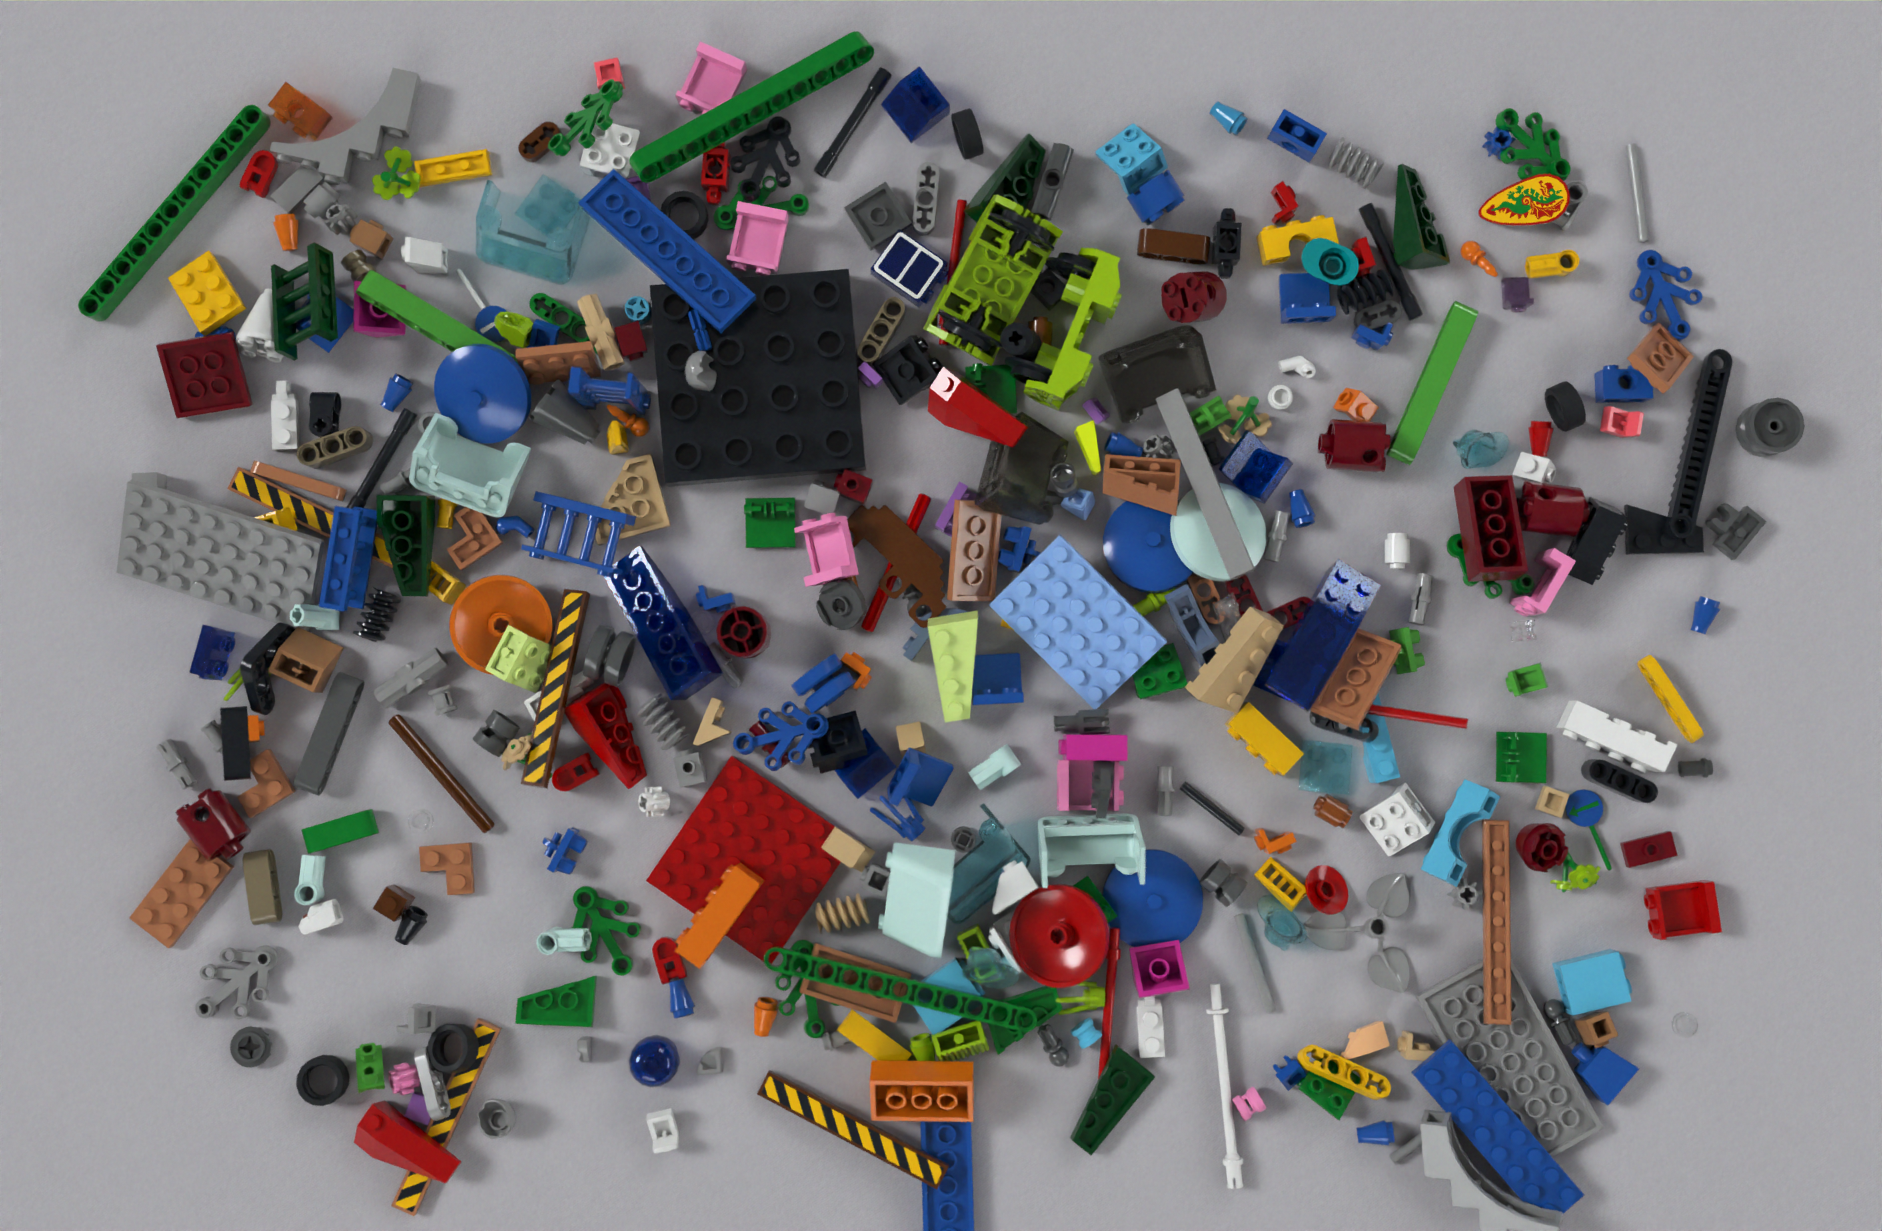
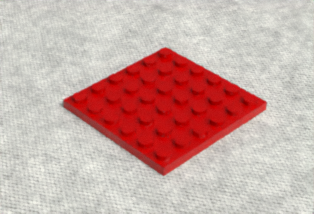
M731 756L646 881L695 914L702 906L706 908L709 902L705 899L712 889L723 884L724 881L720 878L727 868L731 865L736 866L742 863L765 881L725 936L764 962V956L770 948L775 946L784 947L841 863V861L821 848L836 826L746 764ZM774 951L769 955L771 964L779 952Z

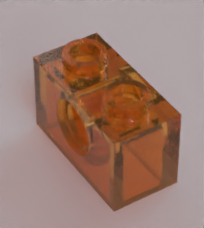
M287 82L283 84L268 104L274 111L272 116L284 125L287 122L291 123L294 126L292 130L304 139L309 136L316 141L333 118L326 110ZM303 109L302 115L295 118V113Z

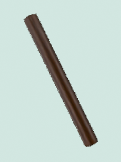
M399 714L393 716L388 722L393 730L483 833L490 831L495 824L403 717Z

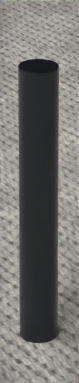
M1186 781L1180 787L1182 792L1238 836L1244 831L1245 828L1190 784Z

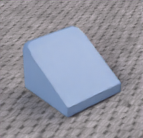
M1079 488L1073 496L1063 499L1061 507L1086 521L1095 505V497L1092 491Z

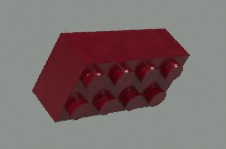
M1513 476L1464 477L1453 488L1468 582L1518 579L1528 571Z

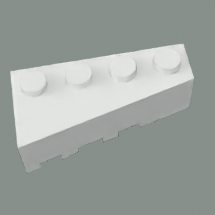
M1577 700L1568 701L1556 727L1564 731L1563 736L1575 741L1579 738L1586 742V747L1599 752L1602 749L1609 753V758L1617 762L1627 761L1632 764L1630 768L1645 774L1646 771H1666L1677 744L1671 741L1658 742L1654 740L1655 734L1639 729L1633 731L1631 730L1632 726L1630 723L1616 718L1609 720V714Z

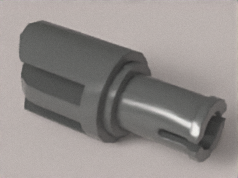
M1109 709L1078 710L1076 715L1054 716V731L1077 730V733H1080V735L1109 734L1110 728L1107 727L1110 724L1109 718L1105 717L1109 714Z

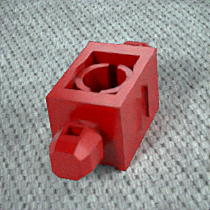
M725 142L703 153L701 185L703 190L707 191V201L710 205H719L722 198V192L720 191L728 192L731 155L729 149H725ZM715 161H718L719 166L722 167L721 172L716 174L717 179H714L713 174L710 173V169L716 166Z

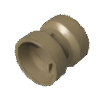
M355 250L349 253L341 261L344 269L351 273L353 282L363 281L369 270L376 272L373 265L367 263L366 255L362 250Z

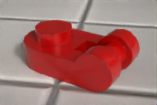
M266 150L254 153L240 180L239 187L246 191L252 190L257 196L265 198L278 169V161L273 154ZM256 174L261 176L259 182L254 181Z
M587 752L556 769L552 775L553 786L559 791L566 792L600 775L597 767L594 768L590 761L592 759L590 754ZM580 765L582 766L585 774L579 776L575 770V768Z
M671 937L658 939L652 948L655 964L663 985L670 983L671 979L687 977L682 957L675 952L678 944ZM673 961L675 968L667 970L665 963Z

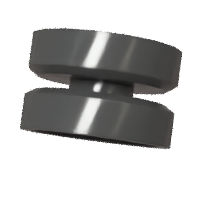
M1778 397L1766 399L1746 408L1738 417L1735 429L1737 439L1743 449L1752 455L1765 457L1787 451L1796 446L1803 436L1805 425L1799 408L1789 400Z
M600 624L592 637L586 654L583 676L598 680L604 674L605 683L619 687L627 673L633 656L636 635L621 631L616 636L614 628Z

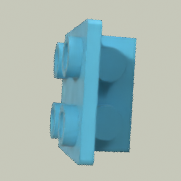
M1135 124L1128 126L1095 152L1097 157L1118 175L1123 191L1128 196L1131 193H1135L1142 185L1168 168L1162 148Z

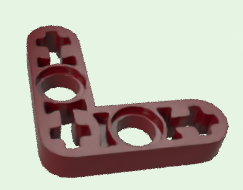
M1246 575L1237 578V580H1243L1240 588L1242 592L1248 590L1249 594L1243 595L1238 599L1235 596L1240 594L1238 588H1232L1231 586L1234 580L1225 581L1226 590L1239 618L1245 613L1241 609V602L1244 599L1252 600L1254 608L1263 611ZM1303 596L1266 613L1274 617L1276 612H1284L1287 615V621L1283 627L1285 629L1311 617L1315 612V604L1312 599ZM1300 601L1303 604H1308L1307 614L1305 615L1303 612L1294 614L1293 616L1296 620L1293 621L1292 613L1287 607L1291 606V610L1300 607Z

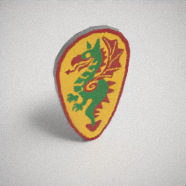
M1538 174L1495 193L1479 208L1478 214L1481 219L1498 225L1533 226L1547 224L1559 219L1566 212L1570 202V192L1566 183L1558 176Z

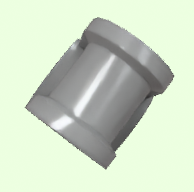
M1572 181L1567 185L1568 190L1571 189L1577 193V199L1570 197L1566 212L1559 219L1553 221L1561 226L1563 231H1566L1577 215V211L1587 197L1588 189L1581 181Z

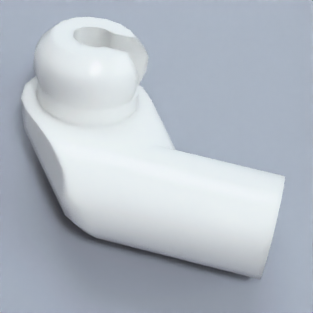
M1295 356L1278 361L1281 373L1294 370L1305 378H1311L1316 373L1315 366L1303 356Z

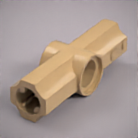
M597 293L581 297L577 301L578 307L586 323L587 335L592 346L596 348L604 370H615L625 364L624 358L615 340L617 337L613 326L605 315Z

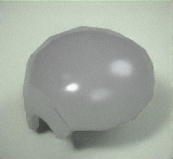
M697 351L688 358L685 366V375L688 384L692 388L711 391L715 386L717 373L709 367V363L713 361V358L708 356L706 351Z
M502 1099L484 1101L483 1107L477 1112L480 1130L483 1135L491 1139L505 1137L515 1125V1111L513 1107Z

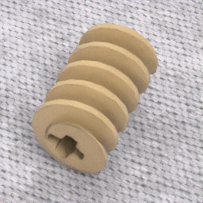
M859 893L856 894L855 902L849 896H846L845 904L839 898H836L835 906L829 900H826V908H823L819 902L816 904L815 912L820 935L822 934V927L825 928L827 933L831 932L832 925L838 931L841 930L842 922H844L847 928H851L852 920H854L857 926H860L862 918H864L867 924H870L866 900H863Z

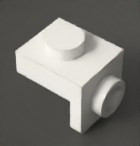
M1521 452L1512 475L1515 478L1548 484L1554 480L1556 469L1550 459Z
M672 1109L648 1113L646 1121L653 1139V1152H668L678 1148L679 1131Z

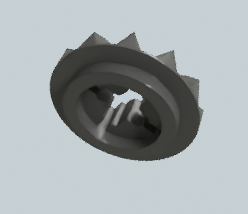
M249 1026L239 1030L233 1036L230 1051L233 1059L239 1065L251 1068L259 1066L271 1055L272 1043L270 1042L269 1034L261 1030V1027ZM250 1039L253 1044L260 1045L253 1053H251V1049L242 1048L250 1043Z

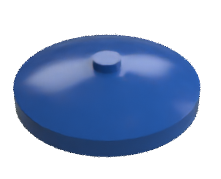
M486 344L466 345L450 353L437 370L434 381V394L441 415L451 418L457 424V433L478 443H497L514 435L525 424L531 409L530 385L520 365L503 350Z
M1129 501L1121 504L1113 512L1104 530L1103 552L1109 569L1123 584L1141 592L1159 593L1178 587L1194 573L1182 562L1173 546L1170 533L1172 514Z
M1145 850V884H1140L1137 872L1125 875L1114 866L1106 878L1102 892L1103 897L1118 915L1108 922L1110 928H1120L1119 938L1132 947L1179 940V943H1181L1194 931L1200 920L1203 908L1202 888L1192 868L1176 855L1162 850Z

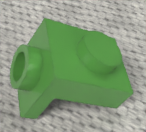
M1541 663L1511 670L1507 673L1506 685L1509 692H1513L1515 697L1548 687Z

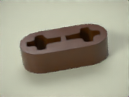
M542 123L519 143V153L524 160L536 162L550 151L548 143L551 139L546 137L545 131H553L554 136L561 133L555 123ZM528 145L534 147V154L527 153L526 147Z

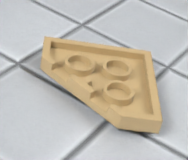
M652 454L626 460L621 473L612 484L601 505V508L636 516L634 526L625 524L624 529H621L619 540L671 526ZM602 518V522L598 523L595 535L598 546L608 542L611 530L610 520Z

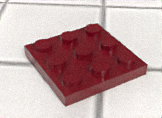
M234 332L156 345L176 418L253 405L238 347L235 342Z

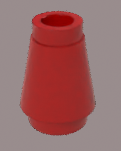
M1531 421V427H1528L1532 455L1547 456L1554 428H1551L1552 422Z

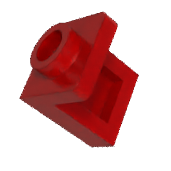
M1284 181L1275 185L1271 191L1272 196L1282 210L1272 218L1273 224L1279 221L1284 224L1291 220L1299 206L1295 201L1296 196L1290 186H1286Z

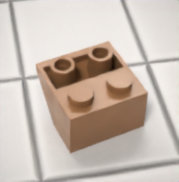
M297 627L279 647L268 672L313 693H323L344 647Z

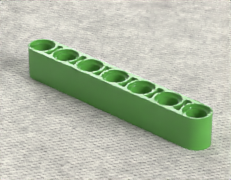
M369 270L356 290V293L367 302L451 352L470 344H486L503 350L517 362L516 356L375 271Z
M1457 301L1453 302L1386 453L1387 456L1411 465L1477 318L1478 310Z

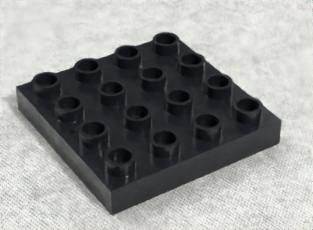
M849 269L737 278L756 295V300L722 333L704 319L706 324L705 330L708 331L712 349L706 351L707 355L713 358V361L709 363V367L717 373L716 383L711 391L692 388L686 380V362L693 353L699 351L694 336L695 331L692 329L688 312L694 309L668 285H650L666 485L674 487L844 472L845 469L849 471L866 470Z

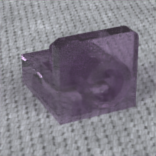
M1512 277L1501 280L1503 309H1511V312L1514 313L1524 312L1534 304V298H1530L1529 277Z

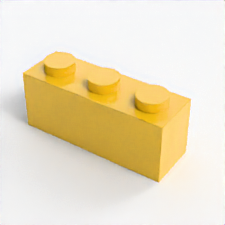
M1244 702L1238 713H1234L1225 723L1229 728L1227 733L1236 741L1241 739L1247 745L1245 749L1254 758L1259 756L1266 762L1263 766L1274 776L1276 774L1284 776L1304 754L1249 702Z

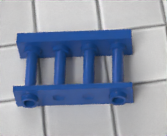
M571 367L568 393L585 409L596 410L597 404L610 402L629 404L640 415H645L646 409L650 408L651 394H648L647 389L633 373H628L627 382L592 379L582 368Z
M535 491L533 501L542 503L541 508H543L534 547L522 544V550L529 551V556L544 560V556H549L598 569V575L612 578L613 573L622 575L623 570L612 567L621 529H624L625 524L634 526L636 516ZM560 507L565 509L564 514L566 516L557 552L545 550L544 546L553 511ZM579 513L587 514V520L589 521L580 557L568 556L566 554L575 518L579 517ZM603 518L610 520L611 530L603 562L599 564L591 562L589 559L598 523H601Z
M335 506L319 607L338 611H347L348 607L364 609L378 525L377 510L356 506L354 508Z

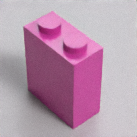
M1063 734V739L1058 741V753L1063 755V760L1128 761V735Z

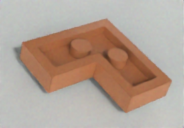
M464 507L455 513L454 517L467 536L446 550L458 568L463 571L504 542L484 513Z
M267 749L250 759V770L258 784L237 798L248 817L254 818L296 792L271 749Z
M472 842L419 847L421 872L446 870L447 895L475 893Z

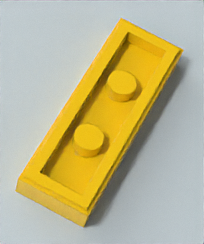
M487 149L414 161L415 172L421 176L419 187L492 175L490 156Z
M853 1009L837 1029L838 1032L876 1060L907 1061L912 1053Z

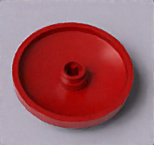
M1052 884L1047 885V888L1040 887L1030 892L1021 900L1011 919L1009 938L1017 963L1030 978L1049 987L1066 988L1086 981L1101 967L1108 952L1109 928L1102 909L1089 894L1071 885Z

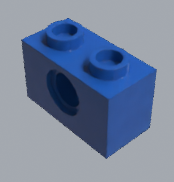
M1284 109L1267 139L1310 163L1327 133Z
M1607 365L1594 374L1595 403H1639L1653 399V386L1632 365L1628 366V369H1619L1618 365ZM1620 378L1627 381V389L1620 385Z

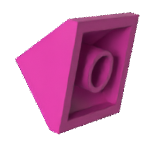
M354 281L353 331L375 338L405 335L406 324L361 298L356 293V290L362 281ZM397 284L406 290V285Z
M1179 940L1129 948L1133 981L1139 998L1190 989Z

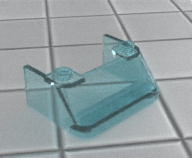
M487 180L476 215V254L478 258L486 264L555 284L569 282L573 276L590 220V216L584 211V208L578 206L572 229L564 227L554 228L549 233L546 243L500 230L502 216L496 209L501 191L493 181Z
M984 803L980 807L988 815L989 819L981 824L978 832L982 841L955 863L953 867L947 917L954 924H961L968 920L996 895L1000 875L1004 873L1002 869L1004 866L1015 860L1017 864L1022 861L1027 869L1031 862L1029 855Z

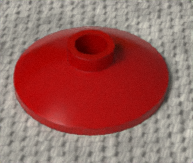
M1319 865L1309 871L1305 881V889L1311 904L1318 911L1327 915L1341 912L1348 902V888L1341 874L1327 865Z

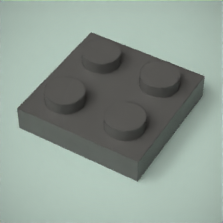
M886 182L844 207L845 212L870 251L896 236L897 233L912 226L911 220Z

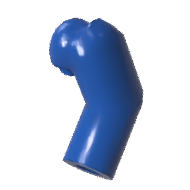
M519 516L501 517L496 525V531L501 535H505L511 530H517L524 537L529 538L535 530Z

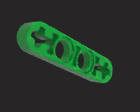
M537 293L531 297L529 306L535 315L548 323L560 326V331L576 342L590 341L588 336L579 338L576 335V330L579 326H586L582 317L544 293ZM545 299V304L552 309L551 314L543 308L538 311L536 303L538 301L543 302ZM560 312H565L569 316L568 322L564 325L556 323V316ZM593 347L595 354L598 355L596 348Z

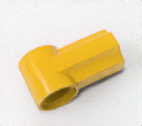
M1573 250L1525 258V272L1528 279L1555 275L1566 276L1579 265V256ZM1561 258H1566L1569 261V268H1564L1561 265Z

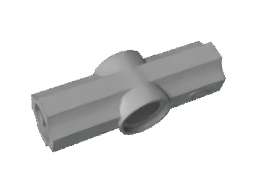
M434 648L415 662L407 663L394 673L395 676L373 690L376 699L384 708L390 707L407 694L410 695L424 687L428 683L427 680L449 666L447 659L438 648Z

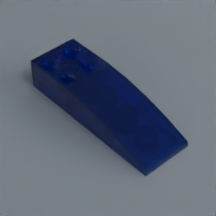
M638 546L612 565L614 568L622 569V575L613 573L612 578L606 576L604 578L670 700H687L720 677L723 672L700 630L670 583L642 546Z
M1337 559L1324 574L1264 685L1308 712L1342 658L1381 585L1342 560Z

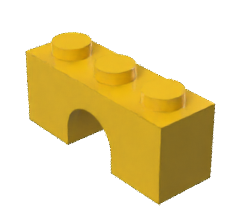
M1325 215L1311 218L1309 222L1301 223V220L1288 222L1285 227L1277 228V225H1270L1262 228V231L1256 237L1262 266L1287 261L1291 256L1289 242L1292 240H1301L1307 244L1313 239L1324 238L1339 244L1333 217L1325 218Z

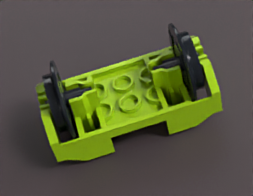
M998 194L993 195L968 239L971 242L948 285L943 286L933 305L923 330L992 366L999 349L1002 348L1000 335L1007 325L1014 323L1045 265L1046 259L1051 251H1054V246L1063 231L1046 219H1040V216L1034 215L1030 210H1024L1023 206ZM1000 208L1004 209L1001 215L993 214ZM938 314L945 320L942 328L950 333L937 327Z
M1081 248L1078 255L1062 252L1059 253L1057 258L1049 257L1046 259L1045 265L1051 271L1068 280L1061 300L1078 306V310L1062 349L1042 343L1035 363L1016 357L1005 358V363L1012 368L1010 375L1017 381L1025 384L1023 394L1035 402L1059 411L1061 404L1078 391L1079 386L1085 387L1094 364L1089 363L1092 355L1078 349L1090 319L1105 324L1107 318H1113L1122 294L1118 293L1120 288L1119 257L1095 248Z

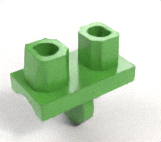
M1220 396L1190 412L1199 436L1232 417Z
M1409 627L1389 630L1390 641L1401 644V651L1393 664L1396 665L1397 675L1416 672L1417 668L1424 666V655L1422 653L1414 654L1412 645L1419 643V631L1411 630Z
M375 1043L361 1044L360 1048L355 1049L358 1093L370 1089H385L382 1045H375Z

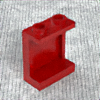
M1699 880L1645 888L1644 904L1646 909L1649 910L1650 920H1648V929L1653 938L1666 940L1667 937L1703 932L1712 934L1722 932L1713 881Z

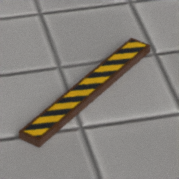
M564 589L531 735V747L527 753L521 784L525 786L548 788L590 593L587 591Z
M771 1070L768 1071L757 1095L935 1189H938L949 1167V1164Z

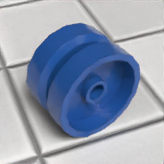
M836 654L817 664L791 685L798 696H804L812 690L815 691L804 703L811 714H814L824 706L827 707L856 683L849 672H843L835 678L833 677L843 665Z

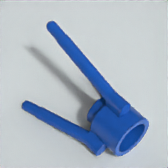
M883 795L880 796V800L901 822L900 826L876 809L870 808L871 813L896 830L903 838L907 837L910 841L916 839L925 830V827L921 824L924 819L919 815L910 798L906 797L905 801L914 818L911 815L904 818Z

